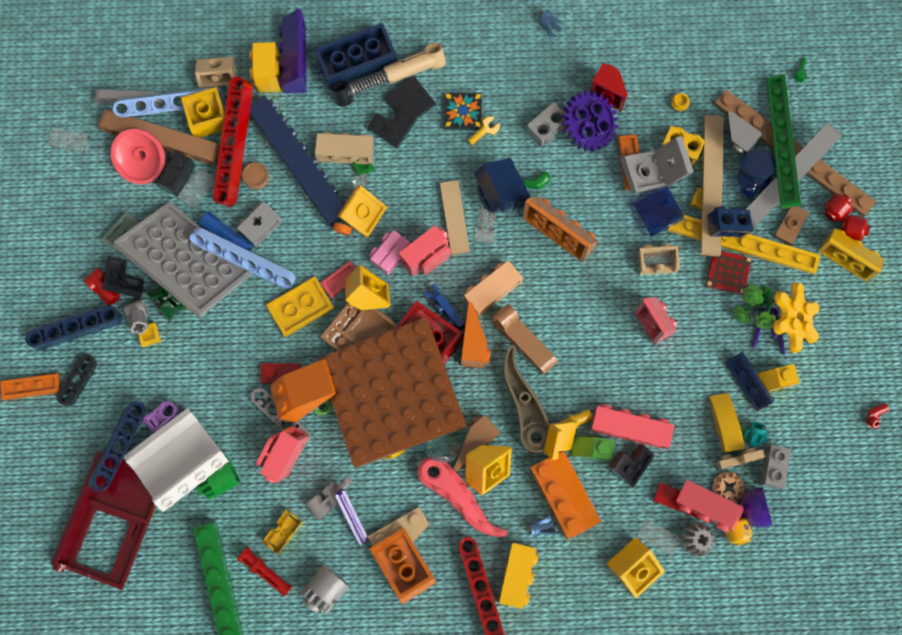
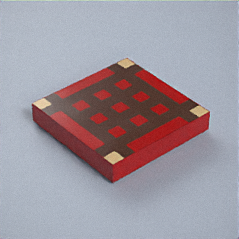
M721 251L720 257L712 256L706 287L744 295L743 289L747 285L752 258Z

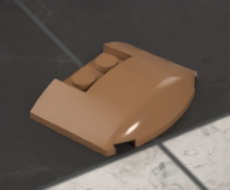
M347 304L320 338L334 350L338 351L391 331L397 325L377 309L360 310Z

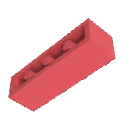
M601 404L600 407L597 406L595 408L590 431L667 450L670 448L674 425L669 424L670 421L658 418V421L650 419L651 416L646 414L636 416L632 415L629 410L620 409V411L612 410V407L609 405Z

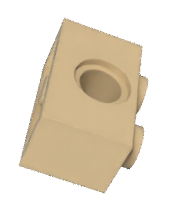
M234 57L198 59L195 74L199 88L228 86L230 80L237 75Z

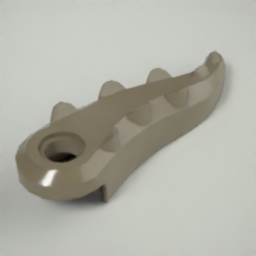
M511 345L505 356L504 378L517 410L521 443L529 452L542 453L545 449L550 423L538 397L519 372L515 363L516 347ZM533 433H539L542 436V440L539 443L532 442L531 435Z

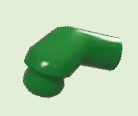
M543 171L536 179L525 178L524 185L527 188L542 189L549 183L550 174L547 171Z

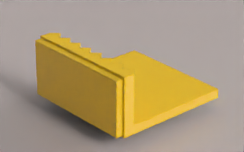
M577 421L549 425L544 453L551 459L556 460L560 451L572 449Z

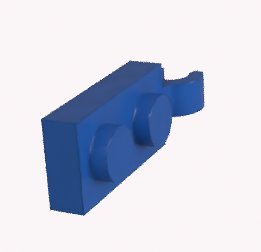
M431 285L434 290L433 294H428L425 290L424 296L429 300H435L436 309L440 314L444 313L448 317L446 320L458 330L465 327L464 321L444 296L439 293L436 285Z

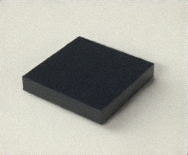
M415 76L385 96V100L397 114L401 107L419 118L436 106V102Z

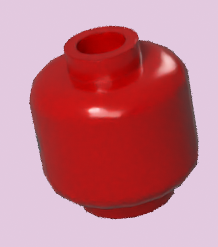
M834 194L824 204L823 213L833 222L843 221L853 211L851 204L853 201L846 194L843 196Z
M849 215L847 219L843 220L841 230L851 239L862 241L864 236L869 235L871 225H867L865 217Z

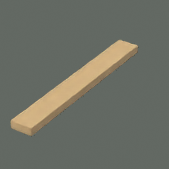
M705 115L703 139L706 141L703 145L700 255L720 257L721 237L710 236L707 214L714 211V208L722 206L724 116Z

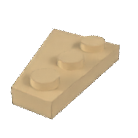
M418 507L367 537L372 546L404 527L410 539L414 542L428 527L429 523L421 508Z

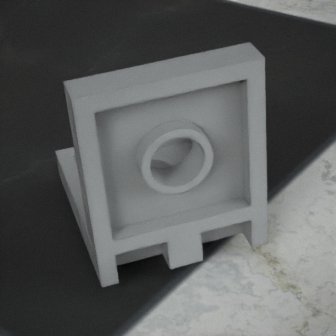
M682 136L674 138L655 151L621 158L632 194L667 188L694 172ZM641 169L646 172V176L642 175Z

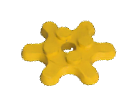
M798 282L792 283L790 297L784 292H776L774 300L781 310V317L773 324L774 332L777 335L786 332L789 336L790 351L798 353L802 350L803 338L810 344L816 342L819 338L812 324L813 316L819 312V305L813 301H805L804 286Z

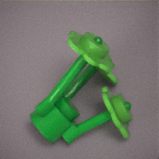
M754 284L744 288L742 299L745 303H749V305L745 309L741 306L734 307L732 309L733 317L743 324L750 323L752 319L748 311L756 304L760 306L768 304L766 312H761L760 315L755 316L756 326L766 330L771 329V327L773 328L776 317L770 315L772 304L775 301L772 298V290L763 285L757 289Z

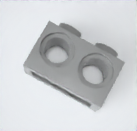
M553 102L527 125V134L540 147L544 144H550L558 132L562 133L566 129V126L561 125L565 121L561 115L565 114V112ZM558 118L560 122L556 123L553 122L551 119ZM543 129V130H545L547 133H546V134H540V133H538V130Z
M774 445L765 447V458L763 459L759 486L777 490L785 488L791 449Z

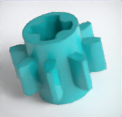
M752 422L750 426L745 425L743 431L746 442L752 446H760L762 442L766 443L769 436L766 426L760 422Z

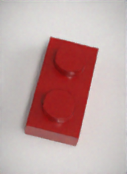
M261 363V383L272 384L281 376L300 369L301 364Z

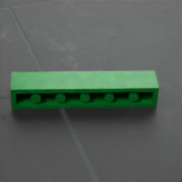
M209 523L193 528L218 635H244L218 523Z

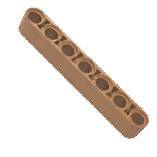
M105 109L97 126L100 130L116 136L128 129H143L153 134L159 140L164 151L171 153L176 151L190 159L216 166L218 163L220 145L133 117H118L111 110Z

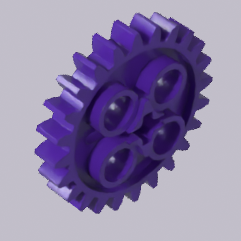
M589 91L580 92L571 97V100L566 102L567 106L563 108V111L566 113L561 115L565 119L561 125L566 126L563 132H568L569 134L566 139L572 138L571 145L578 143L577 149L583 147L584 152L589 149L591 152L596 151V149L599 151L603 147L609 146L608 142L614 140L612 136L617 135L614 129L619 127L617 124H614L615 121L619 120V118L614 117L617 111L611 110L614 104L608 105L609 98L603 100V94L597 96L596 91L592 93Z

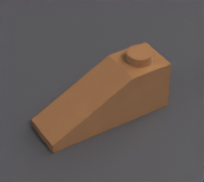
M486 415L483 417L477 416L471 422L472 426L469 429L454 467L456 473L466 465V455L471 450H475L480 445H489L500 435L501 432Z

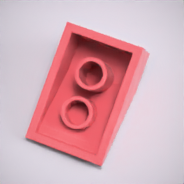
M657 297L645 298L634 312L654 345L677 331L675 320L672 317L669 318L666 313L667 308L665 304L659 301Z

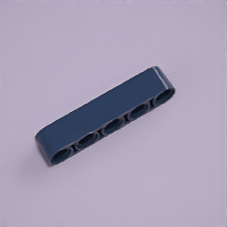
M105 306L31 330L26 334L25 341L27 345L36 350H44L115 327L121 323L122 314L113 306ZM114 312V318L108 320V315ZM93 318H96V323L93 326H90V321ZM77 324L76 331L71 332L72 326ZM59 330L58 336L53 338V333ZM40 336V341L34 344L36 337Z
M134 401L124 408L89 479L88 485L92 491L101 492L110 486L144 417L146 408L142 402ZM131 407L137 409V416L131 413ZM123 424L129 427V433L123 431ZM114 442L120 443V451L114 448ZM106 459L112 462L113 466L111 469L105 466ZM97 477L103 479V487L96 484Z

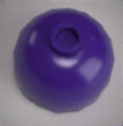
M763 487L748 490L742 497V505L740 506L743 507V513L741 518L745 517L752 527L766 528L772 526Z

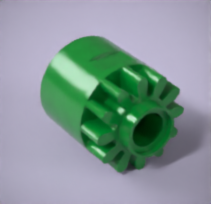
M226 454L224 456L228 462L195 487L200 496L204 494L208 500H211L241 484L239 476Z

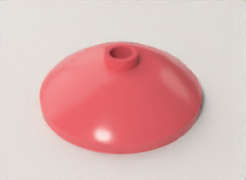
M132 128L121 132L114 139L111 147V159L116 171L124 179L135 184H147L161 175L165 166V153L161 143L153 134L143 129Z

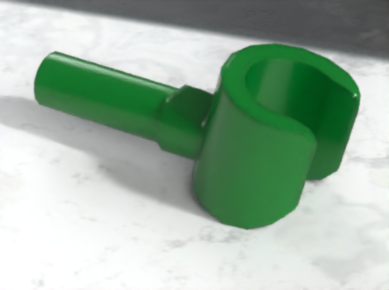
M802 58L799 70L794 76V79L800 83L808 75L803 71L807 58Z

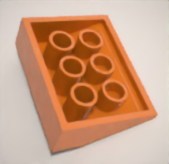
M538 196L528 198L525 202L523 219L583 263L597 245L598 240L596 236L590 231L586 232L577 221H571L565 217L566 214L560 209H554L545 198H539Z

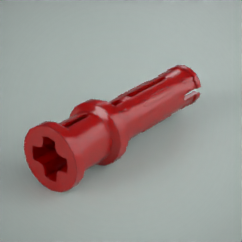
M248 546L238 557L237 561L242 562L250 569L251 573L258 574L285 597L292 589V586L265 565L264 559L262 557L258 558L250 551L251 548Z

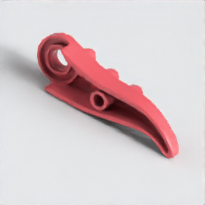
M430 456L421 461L418 466V477L423 485L448 501L467 523L477 531L495 537L507 536L508 533L505 529L496 527L487 520L469 488L445 460L440 457ZM432 466L439 469L438 476L434 478L428 475V469Z

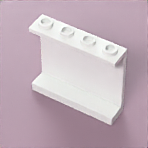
M188 408L124 456L125 461L133 468L152 496V501L162 512L228 462L227 458Z

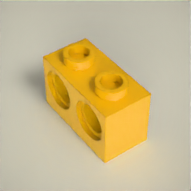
M671 126L662 146L670 142L671 138L682 136L691 165L694 166L706 140L697 134L687 133L680 127ZM688 146H694L696 150L692 151Z

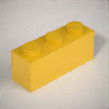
M515 543L511 544L499 599L500 604L523 609L524 605L528 606L530 593H527L528 585H532L534 573H531L532 565L537 564L539 555L535 553L536 548Z

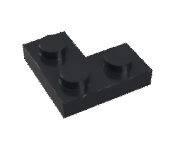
M401 107L392 122L381 114L376 113L367 128L398 149L418 117Z
M108 256L105 264L102 290L141 298L144 279L125 275L127 260Z
M639 444L630 458L625 453L618 451L608 467L627 485L634 488L655 455L646 446Z

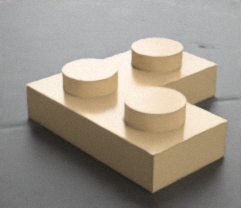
M751 448L739 452L740 456L733 458L732 454L720 457L721 461L716 462L717 470L765 458L763 450L756 451V448Z

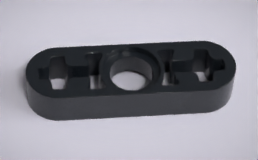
M84 354L79 357L57 394V401L60 404L72 406L76 403L97 367V360L93 356ZM85 360L91 363L90 367H85V364H83ZM78 370H83L84 372H86V375L79 372ZM76 375H80L82 382L75 386L72 380ZM70 386V387H72V388H74V389H77V390H76V391H72V390L69 389L68 387ZM64 394H69L71 399L65 400Z

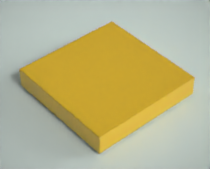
M357 185L338 214V217L365 238H368L386 211L387 206L361 185Z

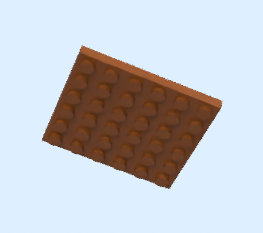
M427 317L317 358L318 361L324 359L327 362L336 392L330 399L355 469L467 427Z

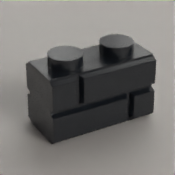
M175 151L172 160L168 163L157 184L163 191L179 197L196 167L195 163L189 157Z

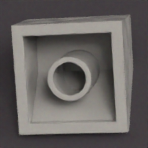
M730 111L728 115L732 143L734 144L733 148L740 154H743V152L747 154L759 140L762 133Z

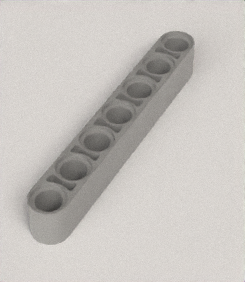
M827 123L796 156L798 181L842 136L830 123ZM777 177L746 209L750 210L753 229L780 202Z

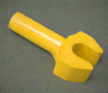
M486 116L481 120L482 128L468 139L471 145L475 144L486 133L494 135L498 132L500 124L496 123L492 127L488 126L489 122L494 119L493 116Z

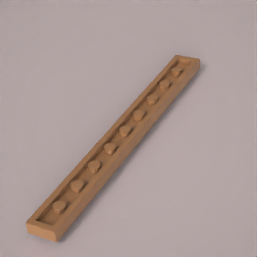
M726 89L714 103V106L727 116L732 111L762 133L759 140L774 150L771 122ZM793 139L796 157L804 147ZM820 159L806 173L808 177L832 195H848L853 201L851 203L853 211L861 217H864L876 203L874 199Z

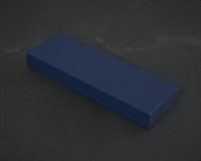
M743 351L725 362L757 412L775 401Z

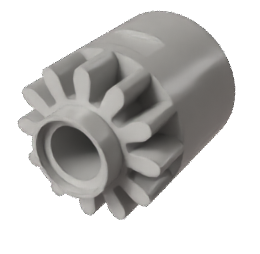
M323 564L301 591L306 598L303 602L315 613L321 611L328 614L350 586L333 570Z

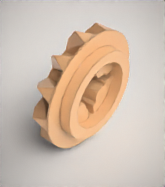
M724 472L715 478L713 493L735 503L743 496L745 484L741 477L735 473ZM725 483H735L732 487L734 493H732L731 491L723 493V491H725L724 489L726 488Z

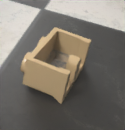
M663 244L661 247H653V245L642 246L638 251L639 275L677 273L680 269L678 246H672V244Z

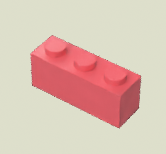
M689 480L685 482L676 500L681 511L688 514L693 512L698 515L697 518L706 523L711 521L717 524L716 527L724 532L728 530L733 532L743 513L742 506Z

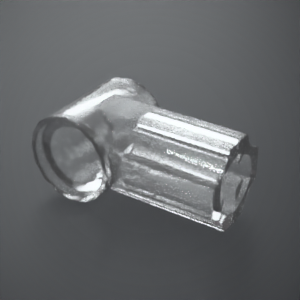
M484 206L479 209L475 243L494 245L496 212L491 213Z

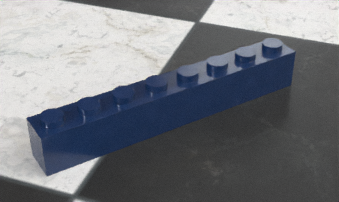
M265 95L261 96L251 103L250 116L327 224L332 228L334 222L339 223L342 221L338 214L346 204L345 200L338 198L339 192L333 184L331 186L328 184V177L323 170L319 171L316 167L318 163L314 157L307 155L306 151L308 150L302 141H297L296 132L292 127H287L285 124L287 120L282 113H277L275 110L277 106L273 100H268Z

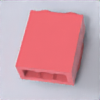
M434 225L399 252L401 264L412 277L421 270L424 275L429 274L450 257L451 251L448 246V235L442 228L438 229Z
M295 426L272 435L256 463L258 467L263 466L260 473L264 475V478L269 482L278 483L288 477L310 435Z

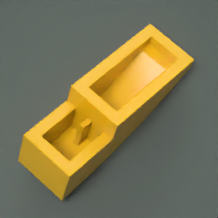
M729 393L709 396L722 453L745 449L740 424Z

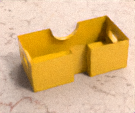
M287 509L276 522L279 525L276 530L271 529L262 541V543L277 554L282 552L303 524L301 519ZM289 514H290L292 517H294L296 520H298L300 523H298V522H296L294 519H292V518L289 516Z

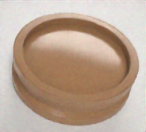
M253 162L244 168L242 178L249 188L261 189L269 181V172L263 164Z

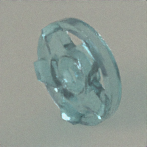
M448 433L434 440L424 442L425 453L435 461L450 462L455 460L460 454L461 445L455 435Z

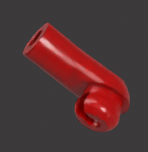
M882 403L868 411L866 423L869 427L876 429L880 426V415L889 412V407L886 403Z

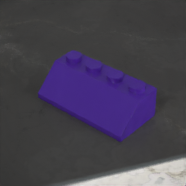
M297 9L283 17L282 25H279V35L282 36V42H279V52L282 53V59H279V68L282 70V76H279L280 87H283L285 94L307 93L306 24L302 10Z

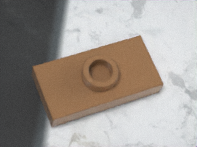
M798 206L790 207L774 237L791 246L809 212Z

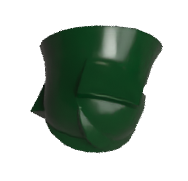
M162 286L147 292L149 298L168 321H171L177 312L187 309Z

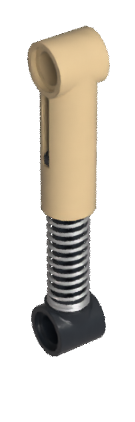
M440 43L429 44L425 47L424 51L383 67L382 72L373 73V76L370 74V77L358 79V82H335L331 86V91L336 104L340 107L348 106L353 102L354 96L357 93L359 95V92H366L365 90L368 91L369 88L371 90L372 87L375 88L374 86L378 87L377 85L381 86L380 84L384 85V82L392 84L429 68L439 69L446 64L442 45Z

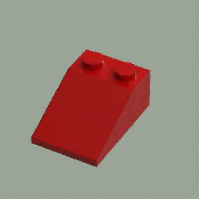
M416 300L396 328L427 317L445 365L463 342V332Z

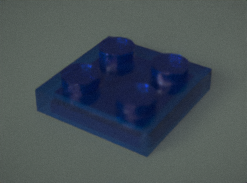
M668 186L633 203L650 236L685 220Z

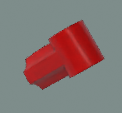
M97 267L83 281L108 306L115 304L121 295L102 290L104 273Z

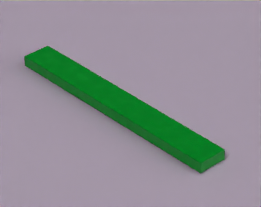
M785 74L766 78L780 206L781 209L800 206L801 199Z

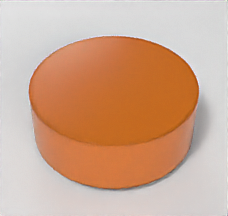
M334 222L332 227L333 231L349 236L352 230L351 227Z

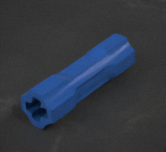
M208 211L201 217L199 224L205 230L248 251L252 250L253 244L230 229L211 212Z

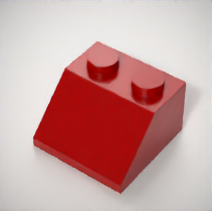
M603 63L592 81L590 93L596 91L597 96L603 94V100L609 98L608 105L614 104L612 108L622 112L628 94L621 73L615 66Z

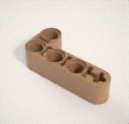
M506 304L493 316L492 322L527 360L544 375L558 360L518 319L519 315L514 308Z

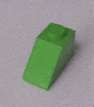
M574 437L571 456L610 462L613 460L615 440L597 437Z

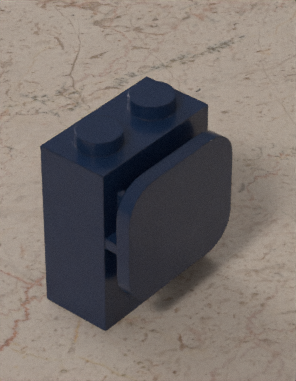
M511 158L485 163L473 173L479 184L476 188L485 209L491 213L499 211L504 213L514 207L519 209L531 197Z

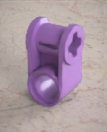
M163 402L154 411L146 415L141 422L144 425L146 424L152 431V434H154L179 415L181 409L172 402ZM172 406L173 413L167 416L166 410Z

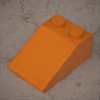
M469 302L461 366L484 369L485 364H489L491 349H487V341L472 302Z
M324 359L285 374L270 385L278 418L295 423L336 394L327 362Z
M404 527L369 548L402 605L436 584L434 576Z

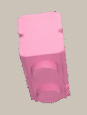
M395 230L391 233L387 232L381 240L383 243L380 247H375L369 255L371 256L370 262L387 276L399 264V252L411 244L410 241L402 237Z

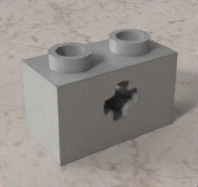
M263 202L261 205L258 204L253 208L252 214L248 218L245 217L240 221L237 229L257 248L282 223V220L274 210ZM259 221L262 224L258 226L256 225V222Z

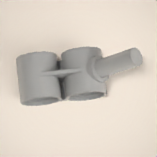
M345 477L339 485L336 482L331 483L321 492L322 495L318 494L306 504L318 521L339 505L334 494L339 490H345L352 483L351 478Z

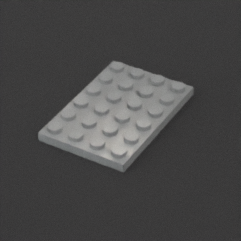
M169 201L115 240L114 247L200 318L252 276V272L194 245L190 241L189 236L195 228L201 227Z

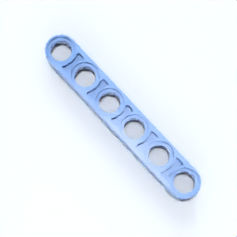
M214 87L122 98L114 102L113 111L118 117H130L183 110V104L175 105L173 103L174 97H184ZM217 87L218 92L221 94V101L223 102L224 94L222 90ZM156 99H163L165 105L162 108L156 107L154 105ZM136 102H145L146 108L138 110L135 107ZM118 104H125L127 110L124 113L118 112L116 110Z
M195 228L189 236L190 241L194 245L280 287L290 288L295 281V275L291 271L205 229Z

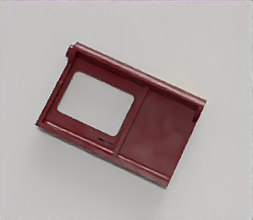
M96 450L50 564L53 565V570L64 572L65 569L123 590L155 511L156 504L152 501V496L138 475L124 459L110 486L101 492L92 491L89 488L88 482L102 454L101 451ZM109 459L105 460V466L111 469L113 466L112 462ZM97 477L96 484L103 487V479ZM97 511L121 518L130 524L112 571L108 575L77 563V557Z

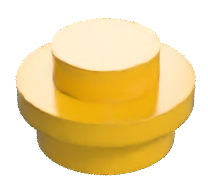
M678 93L672 97L671 106L676 111H685L689 107L690 100L686 94Z

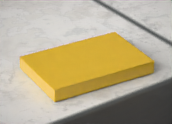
M315 276L266 304L285 338L334 310L332 303Z

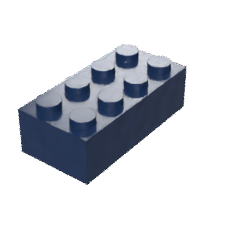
M383 22L314 48L329 89L337 81L350 82L397 62L396 52Z

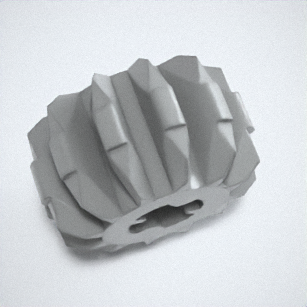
M698 522L697 524L691 523L689 527L683 528L686 534L681 535L684 538V542L681 545L686 546L685 552L698 557L707 556V552L713 551L711 545L716 543L712 541L715 534L710 533L711 527Z

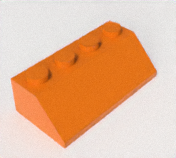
M564 451L559 453L556 460L548 458L530 468L566 540L602 522Z

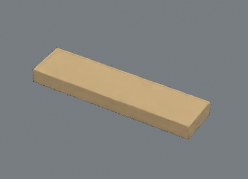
M459 181L440 183L451 256L470 253Z

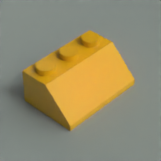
M834 228L818 249L819 253L865 282L879 274L884 263V259L880 257L878 252L867 249L862 242L851 239L840 229Z

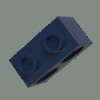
M720 206L707 214L709 234L712 237L743 238L753 232L750 210H742L741 207L726 209V207Z

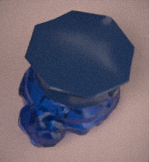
M750 150L740 158L741 168L737 176V182L741 186L740 192L746 198H752L758 191H764L772 180V173L776 171L775 158L765 150Z

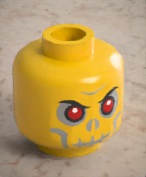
M740 518L734 531L728 530L725 532V535L730 544L739 546L751 541L750 538L753 536V531L746 518Z

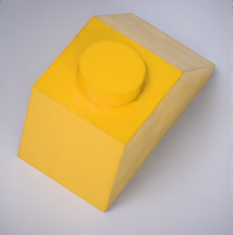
M795 364L758 373V376L769 392L793 387L800 383Z

